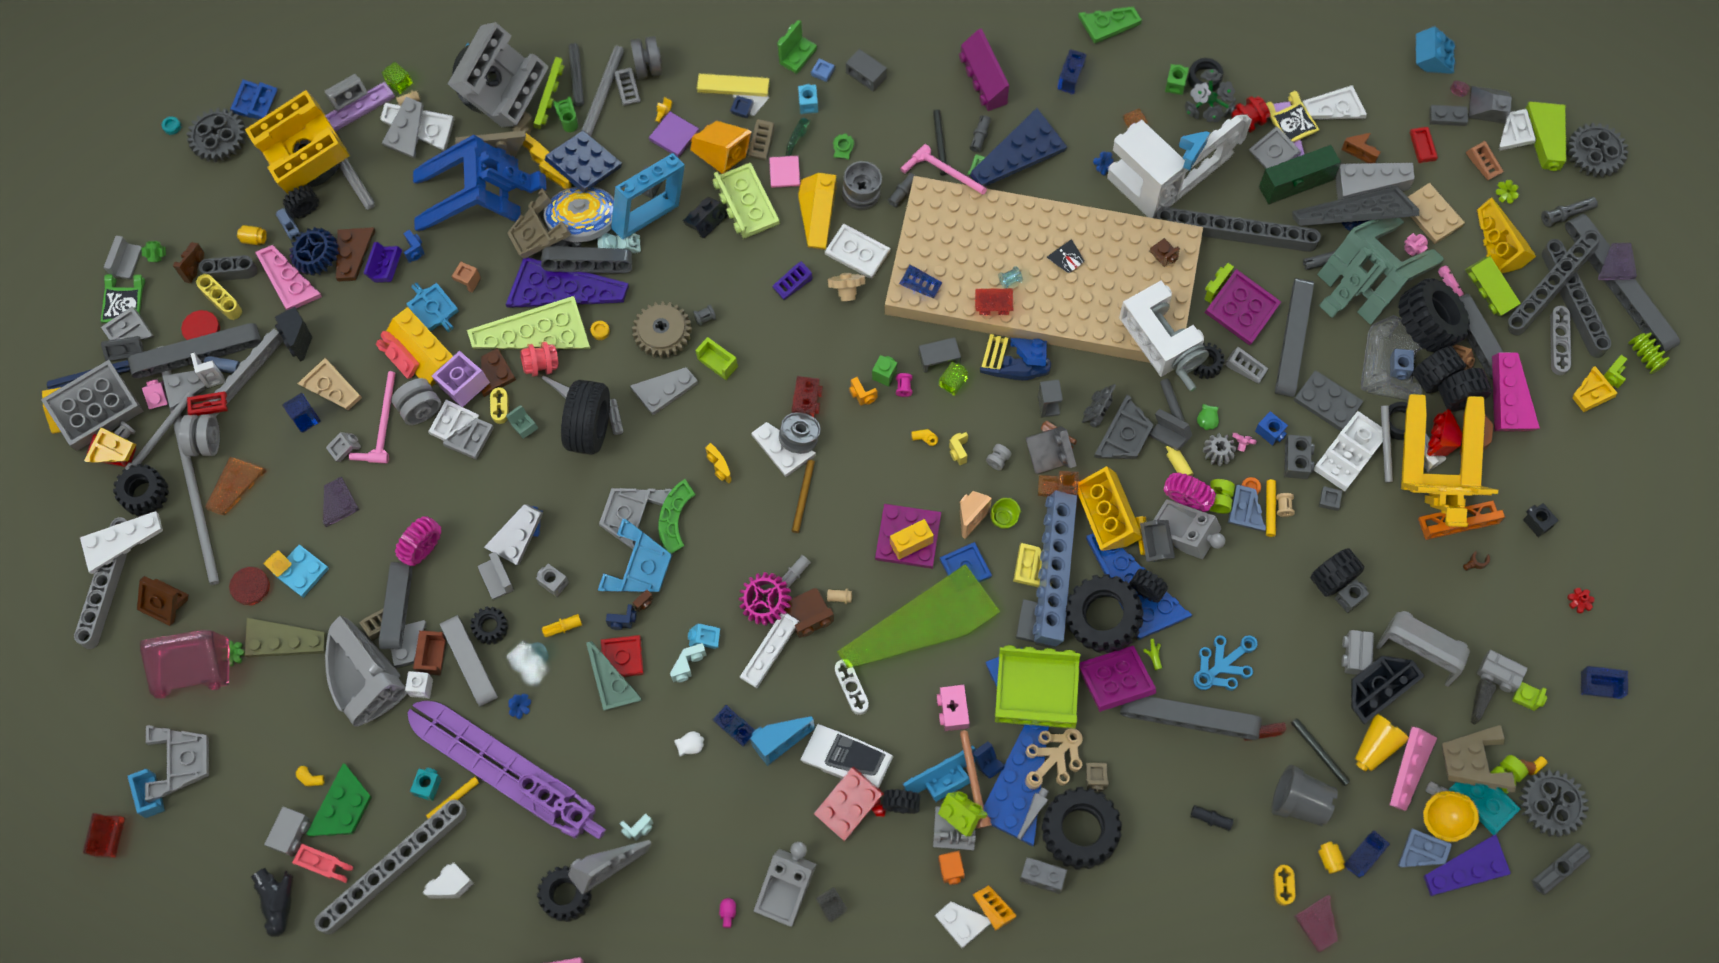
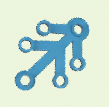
M1221 635L1217 636L1214 640V646L1216 647L1215 665L1208 671V659L1212 653L1208 647L1201 648L1199 651L1201 659L1200 671L1194 675V685L1200 690H1207L1212 685L1226 687L1229 691L1235 690L1238 686V681L1235 678L1222 679L1215 676L1219 673L1240 675L1244 679L1250 678L1253 674L1250 666L1239 667L1230 666V664L1245 652H1253L1257 647V640L1253 636H1245L1240 646L1223 659L1226 638ZM1218 639H1221L1223 641L1222 645H1219L1217 643ZM1245 643H1250L1251 648H1246ZM1202 651L1208 652V656H1203ZM1247 669L1250 672V674L1245 675L1243 673V670ZM1200 678H1205L1207 683H1201ZM1229 681L1234 682L1235 686H1234V687H1230V686L1228 685V682H1229Z

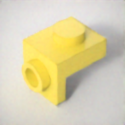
M967 432L955 434L949 443L950 455L954 461H958L960 466L967 463V454L962 447L963 444L968 442Z

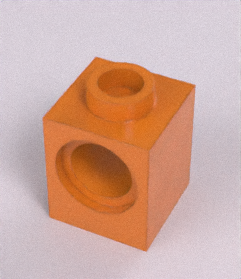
M959 851L939 855L938 860L944 883L949 882V885L961 883V879H964L965 874Z

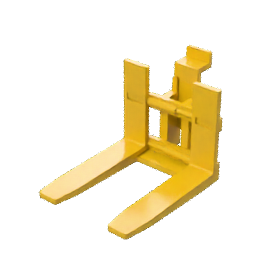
M1410 394L1405 419L1401 489L1410 490V492L1429 493V495H1425V503L1446 514L1445 524L1447 526L1467 527V509L1464 508L1466 503L1464 495L1498 494L1496 489L1481 486L1485 424L1484 398L1467 397L1460 474H1423L1425 395Z

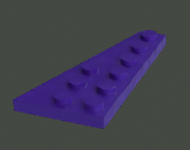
M524 258L507 299L506 307L544 306L572 296L575 297L577 305L623 303L629 289V284L586 272L546 271L542 268L541 261Z

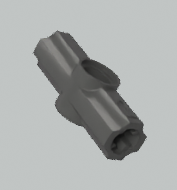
M1579 842L1576 843L1531 881L1533 887L1545 895L1590 858L1589 851ZM1558 864L1563 866L1565 870L1564 873H1561L1558 870Z

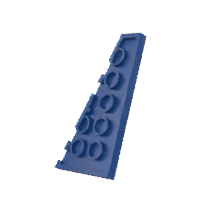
M1024 725L1004 765V769L1001 771L984 805V811L990 817L991 826L1017 838L1023 826L1034 794H1038L1041 790V785L1037 789L1028 788L1025 784V779L1030 772L1037 771L1045 760V756L1029 758L1026 755V749L1032 744L1038 748H1046V745L1039 742L1038 737L1042 731H1048V726ZM1042 735V739L1047 740V736ZM1029 749L1031 754H1035V750ZM1032 776V780L1037 782L1038 778ZM1037 816L1021 839V841L1031 846H1034Z

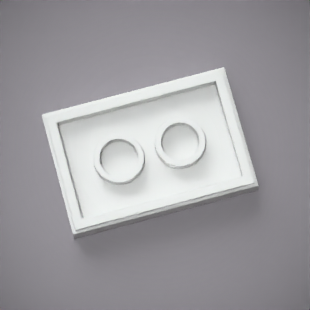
M843 224L825 250V255L873 279L890 253L891 248Z

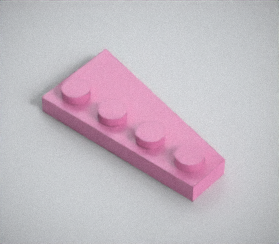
M273 245L256 252L286 311L293 307L299 308L321 298V294L311 286V283L306 278L304 279L299 271Z
M1411 728L1390 802L1391 806L1404 811L1407 810L1437 740V737L1420 728Z

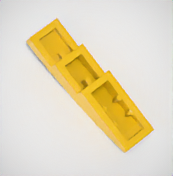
M526 133V139L522 145L530 150L531 158L539 164L541 172L564 189L572 188L570 181L545 161V155L550 152Z

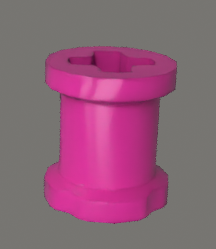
M908 373L897 374L898 389L896 390V395L899 397L911 396L912 375Z

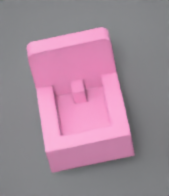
M158 379L146 382L147 386L142 387L148 408L153 409L167 405L168 400L163 387V381L158 382Z

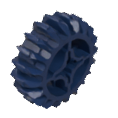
M316 227L313 230L307 228L306 233L301 231L300 237L295 236L296 242H291L293 247L289 249L291 252L289 256L292 264L298 271L314 276L316 273L321 275L322 270L327 271L328 266L333 267L332 262L337 261L335 256L339 254L337 250L339 246L336 238L329 231Z

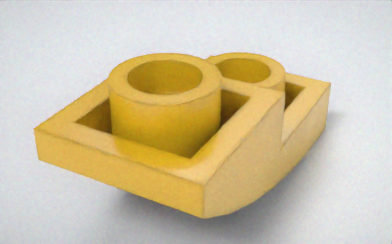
M710 443L705 448L706 457L714 464L717 478L730 483L731 476L727 463L717 448Z

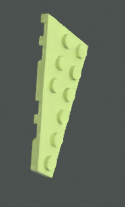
M574 296L467 330L473 349L527 348V344H533L535 349L541 348V342H547L548 345L553 344L556 349H591Z

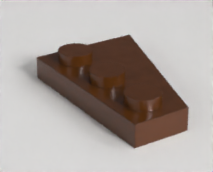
M374 227L338 229L337 244L339 248L337 250L339 254L337 255L336 279L338 282L357 280L364 262V255L368 251L370 240L376 231Z

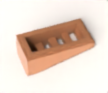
M1486 141L1466 152L1469 159L1487 180L1504 172ZM1494 168V169H1495L1494 172L1490 173V172L1488 171V170Z

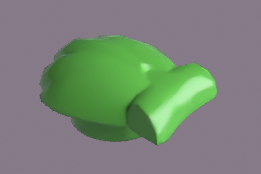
M846 133L838 135L833 143L834 157L849 159V153L853 149L854 140Z
M1202 404V410L1197 417L1199 426L1205 430L1217 427L1219 424L1217 414L1219 407Z

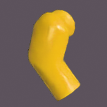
M300 766L296 771L297 779L305 786L325 784L324 775L312 776L306 766Z

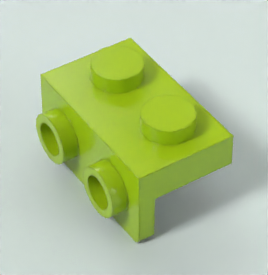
M1227 263L1224 268H1219L1215 275L1217 278L1214 282L1211 280L1205 288L1207 293L1204 300L1211 304L1230 278L1234 266Z
M961 791L947 793L938 812L942 818L966 837L972 835L979 819L986 818L987 813L982 810V806L968 799L967 794Z

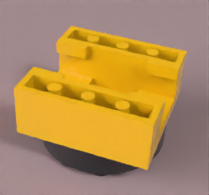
M307 90L245 129L254 146L267 159L269 163L267 168L276 183L288 195V192L290 190L294 191L293 188L295 187L299 189V186L304 187L305 185L315 187L326 182L336 173L341 162L350 156L343 145L340 135L332 127L319 104Z

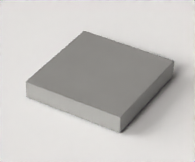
M1278 126L1249 149L1250 153L1265 169L1296 158L1301 154V151Z

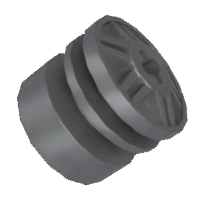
M866 161L854 162L847 167L844 173L842 196L850 207L865 210L877 203L882 182L880 170L874 164Z

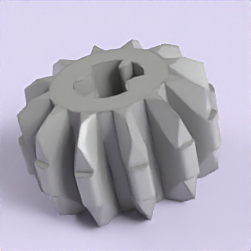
M1220 433L1217 434V437L1211 435L1209 440L1205 441L1204 445L1206 447L1203 448V453H1206L1205 460L1212 459L1211 465L1217 462L1218 466H1221L1222 462L1227 465L1230 459L1234 458L1236 447L1232 446L1234 440H1227L1228 435H1225L1224 438Z

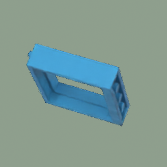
M674 153L615 187L611 228L622 240L679 206L685 164ZM666 180L665 192L630 212L632 199Z

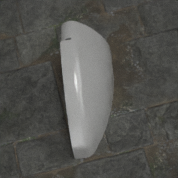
M339 616L331 624L328 632L325 653L327 682L337 708L345 713L354 726H360L389 711L406 696L407 692L405 691L406 687L399 679V672L383 653L354 623L343 616Z

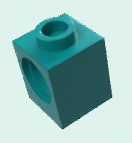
M418 769L410 792L414 796L433 801L442 778L434 769ZM426 779H431L428 787H422Z

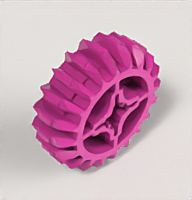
M1172 473L1166 479L1163 490L1176 503L1203 512L1209 511L1213 506L1216 494L1205 482L1182 473Z
M428 516L416 519L415 522L411 523V526L407 527L402 537L399 538V542L396 544L397 548L395 549L396 557L404 564L410 566L421 563L434 550L435 545L438 544L437 541L440 539L442 532L441 526Z
M764 572L762 577L760 574H756V580L749 577L751 583H744L746 590H740V593L744 595L739 598V601L744 602L740 605L741 609H745L743 614L748 616V620H755V623L758 625L761 621L763 625H767L768 620L771 624H774L775 618L781 619V613L787 614L784 610L785 607L790 608L791 606L786 603L792 600V597L787 595L791 592L789 588H786L788 584L785 581L782 582V578L780 576L776 577L774 573L768 575V573ZM766 584L775 585L774 588L763 590L760 586ZM756 592V598L752 601L753 594ZM762 593H763L765 596H767L766 598L768 599V600H767L768 604H767L766 602L762 601V600H764V599H763L764 596L762 595ZM778 594H779L778 603H777V605L775 606L774 601H775V599L778 597ZM764 607L770 610V612L762 614L755 612L756 610H761Z

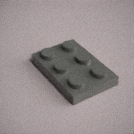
M1316 370L1294 399L1296 403L1339 431L1344 429L1363 403V400Z

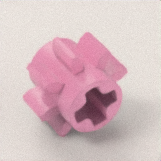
M1412 233L1404 241L1406 244L1405 250L1411 256L1418 255L1428 249V241L1422 234L1416 236Z

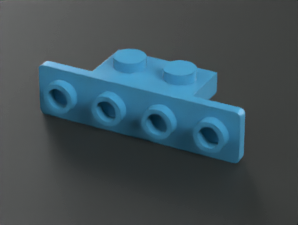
M971 746L973 753L976 749L974 746ZM962 750L960 753L945 759L916 777L910 778L903 783L905 790L919 793L927 788L934 801L937 802L946 797L947 793L955 792L970 784V779L963 769L967 767L964 751Z

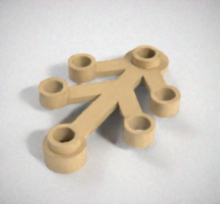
M1070 728L1064 734H1050L1048 731L1040 733L1038 740L1041 744L1046 745L1049 742L1062 743L1058 748H1038L1033 744L1027 747L1026 755L1029 758L1050 756L1037 771H1032L1027 775L1025 784L1028 788H1039L1043 781L1042 777L1056 762L1058 772L1056 781L1061 786L1066 785L1070 780V776L1066 773L1064 753L1068 749L1071 758L1069 763L1070 770L1077 772L1081 769L1082 761L1078 756V746L1081 745L1083 738L1078 730ZM1042 735L1047 736L1048 740H1043ZM1070 735L1075 736L1076 740H1071ZM1029 749L1035 750V754H1031ZM1076 762L1079 767H1074L1072 763ZM1032 776L1037 777L1038 781H1033ZM1060 776H1064L1066 781H1062Z

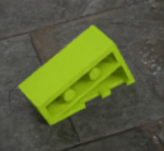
M1491 256L1484 257L1465 269L1470 280L1477 286L1481 297L1489 303L1488 307L1494 315L1502 316L1521 304Z

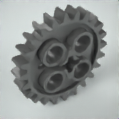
M219 108L216 109V112L210 109L209 114L203 111V117L197 115L198 121H191L194 126H188L190 132L187 133L189 137L187 142L190 149L201 160L205 158L207 162L211 158L214 162H217L218 158L223 162L225 156L231 159L230 154L237 155L235 150L242 149L240 144H245L243 138L247 137L242 119H240L238 114L235 115L232 110L228 113L226 108L222 112Z
M1594 122L1590 126L1584 124L1583 128L1579 126L1568 140L1567 149L1569 151L1567 155L1572 156L1570 161L1576 162L1574 167H1581L1580 172L1586 170V175L1592 172L1594 177L1598 173L1602 178L1605 174L1611 176L1613 172L1617 173L1627 160L1626 156L1629 151L1626 148L1628 145L1623 144L1626 139L1619 138L1621 133L1615 134V128L1609 130L1608 124L1605 128L1602 127L1601 123L1598 126H1595Z
M1547 770L1545 774L1541 771L1537 776L1533 775L1530 777L1531 781L1528 780L1524 783L1527 787H1523L1521 791L1525 795L1519 797L1524 803L1519 805V807L1526 809L1522 813V816H1529L1526 822H1534L1532 829L1540 827V834L1547 830L1549 837L1554 832L1557 837H1560L1562 833L1567 836L1570 834V830L1575 832L1578 830L1577 826L1583 825L1581 820L1586 819L1587 816L1582 812L1589 810L1583 804L1588 802V799L1582 798V795L1586 793L1585 791L1579 792L1578 790L1581 784H1573L1574 777L1568 780L1567 773L1560 776L1559 770H1557L1552 775V772ZM1544 786H1548L1551 789V794L1545 792ZM1558 787H1559V788L1561 789V791H1560V793H1559L1558 796H1557ZM1563 795H1567L1570 798V803L1564 800ZM1554 798H1556L1555 801H1554V805H1555L1556 807H1554V808L1551 810V808H1552V806H1553V802H1552L1551 800H1553ZM1537 804H1541L1544 807V812H1540L1537 809ZM1556 813H1560L1564 820H1558Z

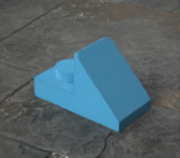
M1205 131L1181 137L1179 147L1186 150L1183 156L1185 160L1183 168L1190 171L1208 142L1209 132Z

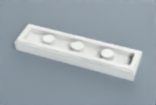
M780 614L781 619L776 620L740 676L742 680L755 688H758L795 631V625L800 623L788 614Z

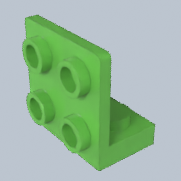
M797 20L795 24L789 27L787 34L784 37L782 36L777 44L779 63L796 74L817 50V45L802 37V24L800 20Z

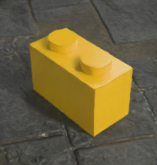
M925 519L890 535V545L898 560L932 544L934 535Z

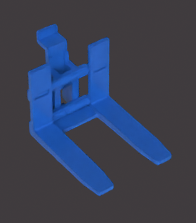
M472 135L424 162L413 171V182L418 184L464 162L465 188L415 217V230L421 231L430 228L476 204L516 222L521 216L520 206L508 201L509 191L515 188L529 193L542 188L546 190V175L540 171L529 175L519 170L518 159L507 154L505 150L497 149L483 142L482 138ZM486 181L499 187L500 196L485 189Z

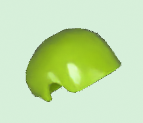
M1002 498L992 506L990 518L995 526L1001 529H1009L1018 522L1021 509L1013 499Z

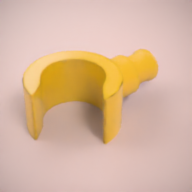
M664 97L663 104L658 103V113L655 121L660 123L664 115L670 112L672 100Z

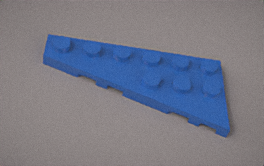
M1094 533L1086 536V540L1104 574H1110L1112 578L1118 576L1122 581L1129 583L1138 569H1145L1123 548L1101 551ZM1167 591L1161 601L1156 603L1138 594L1144 616H1142L1143 625L1139 628L1140 633L1137 639H1143L1191 618L1192 614L1188 610L1186 611L1179 604V601L1173 598Z

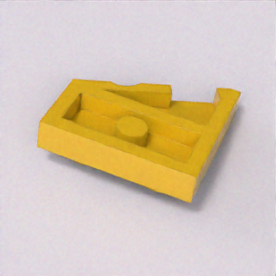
M1595 366L1574 393L1572 399L1583 412H1586L1615 398L1617 392Z
M100 428L84 461L89 463L127 462L136 444L111 431Z

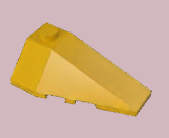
M817 173L801 180L798 198L807 245L810 248L826 249L837 187L836 175Z
M1490 198L1477 209L1480 227L1484 234L1483 242L1488 254L1486 257L1491 256L1502 274L1521 269L1536 257L1527 241L1493 198Z

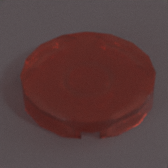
M246 567L234 574L230 581L229 589L233 598L239 603L254 605L261 602L264 596L268 594L270 582L267 575L261 569Z

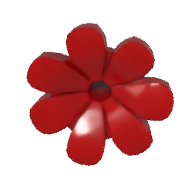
M1575 588V594L1568 595V600L1572 601L1569 606L1572 609L1577 607V613L1582 614L1584 608L1587 611L1592 610L1593 606L1591 603H1594V597L1589 596V590L1585 589L1582 591L1580 588Z

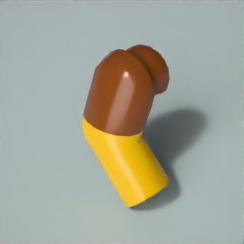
M1542 756L1534 762L1520 760L1526 766L1528 775H1536L1548 764L1547 760Z

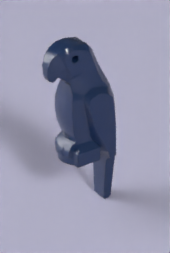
M1005 356L1002 369L980 367V373L1014 380H1030L1048 375L1051 370V361L1049 358H1046V366L1027 365L1023 358L1013 359L1011 356Z

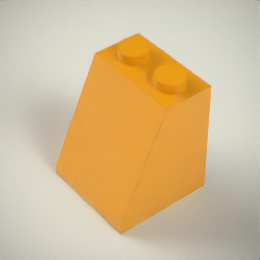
M715 121L711 125H707L701 132L694 134L691 139L690 150L724 174L746 157L751 131Z

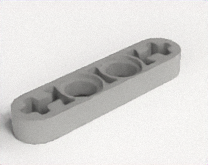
M1557 306L1550 315L1551 369L1556 375H1564L1571 367L1570 312L1565 306ZM1558 312H1560L1561 316H1563L1561 319V323H1558L1560 321V316L1557 314ZM1556 329H1563L1565 331V335H1558L1556 333ZM1562 345L1565 348V352H1558L1556 346ZM1560 358H1563L1561 360V365L1564 367L1563 369H1561V367L1558 365L1560 362Z

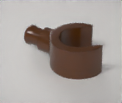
M1475 551L1470 557V561L1463 565L1464 570L1485 568L1490 562V555L1488 554L1485 557V563H1479L1476 560L1477 551Z

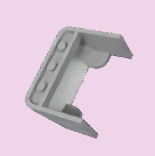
M1406 611L1397 612L1394 615L1376 648L1380 649L1389 638L1450 671L1451 673L1445 683L1447 687L1462 673L1470 653L1466 643L1446 636L1413 618V615Z

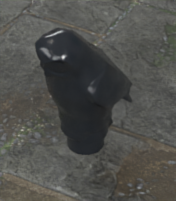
M263 868L254 873L251 878L255 883L254 889L260 896V906L266 919L264 927L267 930V934L271 937H277L286 930L291 907L293 876L288 874V871H285L283 879L279 883L274 878V875L269 874L267 869Z

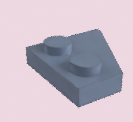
M1236 485L1228 523L1263 532L1266 531V526L1261 516L1262 510L1258 504L1256 489Z
M1410 829L1398 867L1445 864L1452 844Z

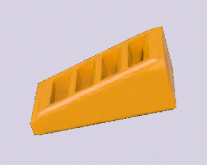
M990 886L973 894L995 930L1010 923L1017 917ZM985 894H987V895L989 896V897L986 898V899L983 897V895H985Z

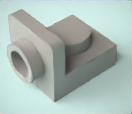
M340 432L326 447L336 462H341L352 449L359 450L361 448L358 438L354 434Z

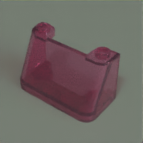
M200 630L142 640L140 642V652L149 693L154 695V698H166V695L170 694L171 689L203 684L208 686V689L218 690L221 686L229 685L230 639L214 631Z

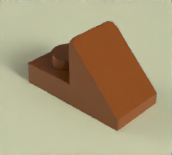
M1371 133L1346 138L1341 149L1366 163H1376L1380 155V151L1375 147L1366 144Z

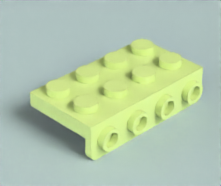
M751 162L721 175L718 172L714 173L713 185L716 190L719 189L722 204L726 203L728 207L726 209L730 219H734V228L737 234H741L743 239L780 224Z

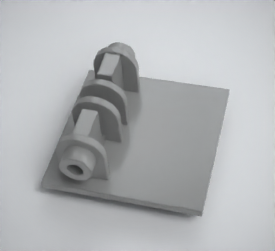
M936 807L933 847L974 850L975 829L971 836L966 837L938 814L941 807Z

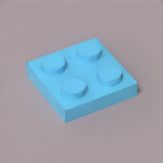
M298 545L287 557L292 565L277 578L304 598L329 568L301 545Z

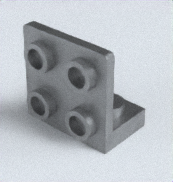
M1062 426L1026 437L1036 474L1063 465L1068 468L1077 466L1068 432Z

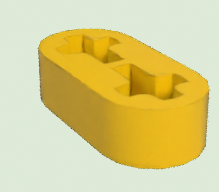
M1280 865L1273 875L1275 899L1278 904L1287 906L1295 899L1294 872L1288 865ZM1282 870H1284L1286 874H1289V876L1285 878V883H1283V877L1279 876V873H1281ZM1283 887H1286V894L1290 895L1287 901H1284V897H1280V894L1284 891Z

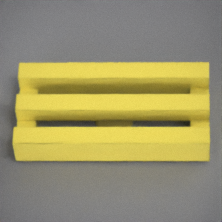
M990 334L982 367L1001 369L1008 338L1003 339L1001 336L994 337L993 334ZM994 341L996 343L992 359L990 362V366L988 367L986 365L991 350L992 342ZM1002 343L1003 346L997 368H993L999 344Z

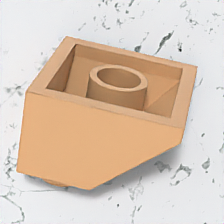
M972 491L970 495L966 494L961 499L960 519L962 537L964 539L969 536L990 512L991 497Z

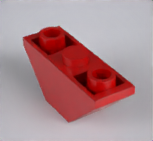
M1449 409L1437 414L1433 420L1434 424L1431 430V438L1428 442L1427 455L1447 456L1461 446L1463 433Z

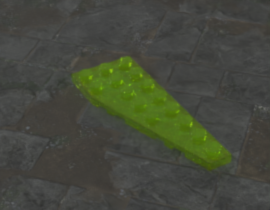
M965 564L838 650L837 654L848 669L968 635L1000 611Z

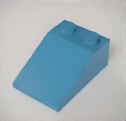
M810 716L766 725L764 728L759 727L752 733L750 738L752 746L768 766L815 730L814 719Z

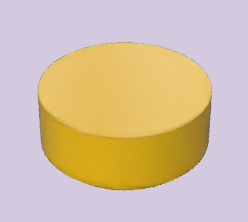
M596 321L591 325L590 331L596 340H604L609 336L610 330L606 322Z

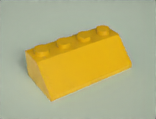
M407 307L392 319L386 331L398 339L419 362V366L414 374L418 378L427 379L432 387L436 384L432 375L453 356Z
M1106 466L1074 484L1101 551L1127 547L1142 539V533L1116 472Z

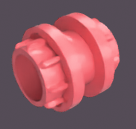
M541 342V348L534 349L533 344H527V348L521 351L524 373L532 374L535 377L538 376L539 370H545L546 374H552V370L558 368L556 347L553 344L548 345L547 342Z

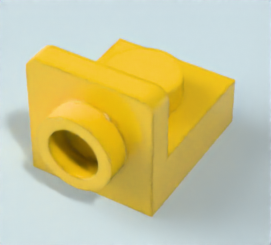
M279 550L263 563L276 577H279L292 565Z

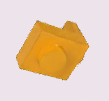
M858 377L851 379L849 391L853 398H857L860 406L871 404L878 398L876 388L865 392Z

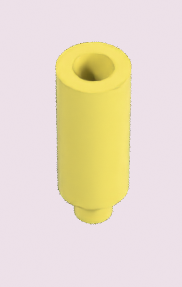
M1166 446L1168 451L1167 457L1176 472L1193 476L1194 473L1181 451H1176Z

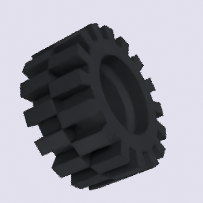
M307 185L304 187L299 186V189L295 187L293 188L294 191L290 190L288 192L289 195L284 196L283 205L293 218H301V216L304 218L306 214L310 215L311 211H315V207H318V203H320L313 189Z
M1203 343L1205 350L1209 352V357L1213 359L1214 363L1211 366L1201 364L1194 369L1193 374L1195 376L1199 374L1201 379L1203 376H1205V379H1209L1210 376L1214 378L1223 367L1224 353L1221 354V348L1217 350V345L1215 344L1211 347V343H1208L1207 346Z
M1138 569L1129 582L1131 587L1137 591V594L1155 603L1160 602L1168 590L1166 582H1163L1162 578H1158V575H1154L1146 569Z
M487 606L485 610L480 608L478 614L474 613L475 618H471L472 624L470 626L473 634L481 643L484 644L486 642L487 645H491V642L496 644L498 639L502 641V636H506V630H508L506 617L501 610H496L495 607L490 609ZM487 619H494L497 622V626L492 632H485L482 629V625Z
M885 790L882 808L890 812L894 811V813L915 814L919 812L921 796L913 791Z

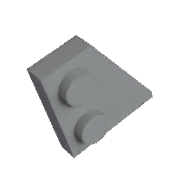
M133 306L101 327L109 340L140 336L141 339L154 337Z
M195 371L162 376L170 411L175 409L188 391L195 395L205 390L204 383Z
M475 418L466 427L458 430L457 434L451 439L444 440L443 445L468 457L477 459L494 426Z

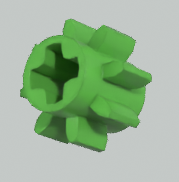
M148 241L146 246L141 247L142 256H145L149 262L162 261L161 257L166 255V248L162 247L159 241Z

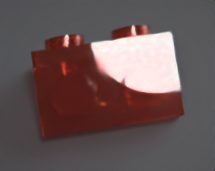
M1013 288L975 289V311H979V315H990V311H998V315H1009V311H1014Z
M93 813L83 853L97 858H116L125 817L104 816Z

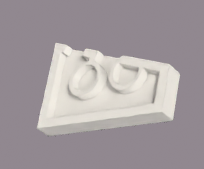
M1353 86L1304 100L1302 103L1312 119H1363L1367 116Z
M766 422L751 433L752 437L785 477L816 456L814 451L798 454L785 449L778 438L780 430Z

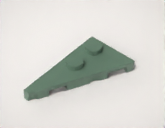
M592 641L587 642L603 710L641 701V697Z

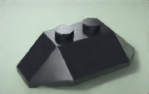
M1380 656L1351 679V708L1361 722L1366 724L1421 680L1424 675L1413 660Z

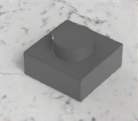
M1323 486L1319 507L1338 511L1342 491Z

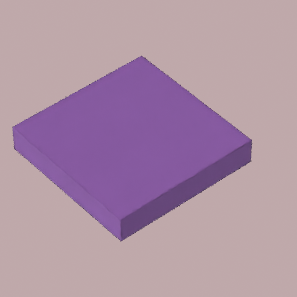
M669 112L650 135L649 140L671 154L674 153L679 158L691 143L694 134L699 133V128Z

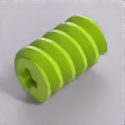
M1651 332L1647 334L1642 333L1629 341L1628 344H1634L1632 350L1638 351L1636 354L1638 357L1643 356L1641 362L1647 363L1645 368L1652 369L1650 374H1653L1663 368L1670 358H1662L1665 351L1658 352L1661 345L1654 346L1653 344L1656 339L1649 340V337L1652 335Z

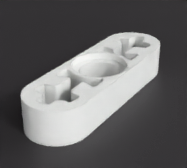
M848 660L838 661L835 665V674L853 713L862 715L867 712L869 707L867 697L852 664ZM844 665L845 668L849 667L847 669V674L849 678H847L846 680H844V673L842 671L839 672L841 670L840 666ZM854 682L857 685V690L849 692L846 690V685ZM858 695L860 703H865L863 704V709L854 707L856 706L855 696Z

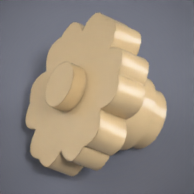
M843 273L840 276L828 279V287L838 288V295L841 297V301L855 300V295H857L856 287L865 284V276L860 274Z

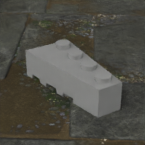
M1413 163L1340 164L1335 176L1338 200L1397 186L1401 191H1406L1410 189L1415 179Z

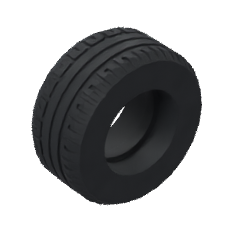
M579 379L571 384L566 396L561 423V441L567 451L593 455L601 449L606 435L610 411V392L604 383Z

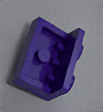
M374 242L364 274L374 282H392L402 249L398 246L384 247L379 242Z

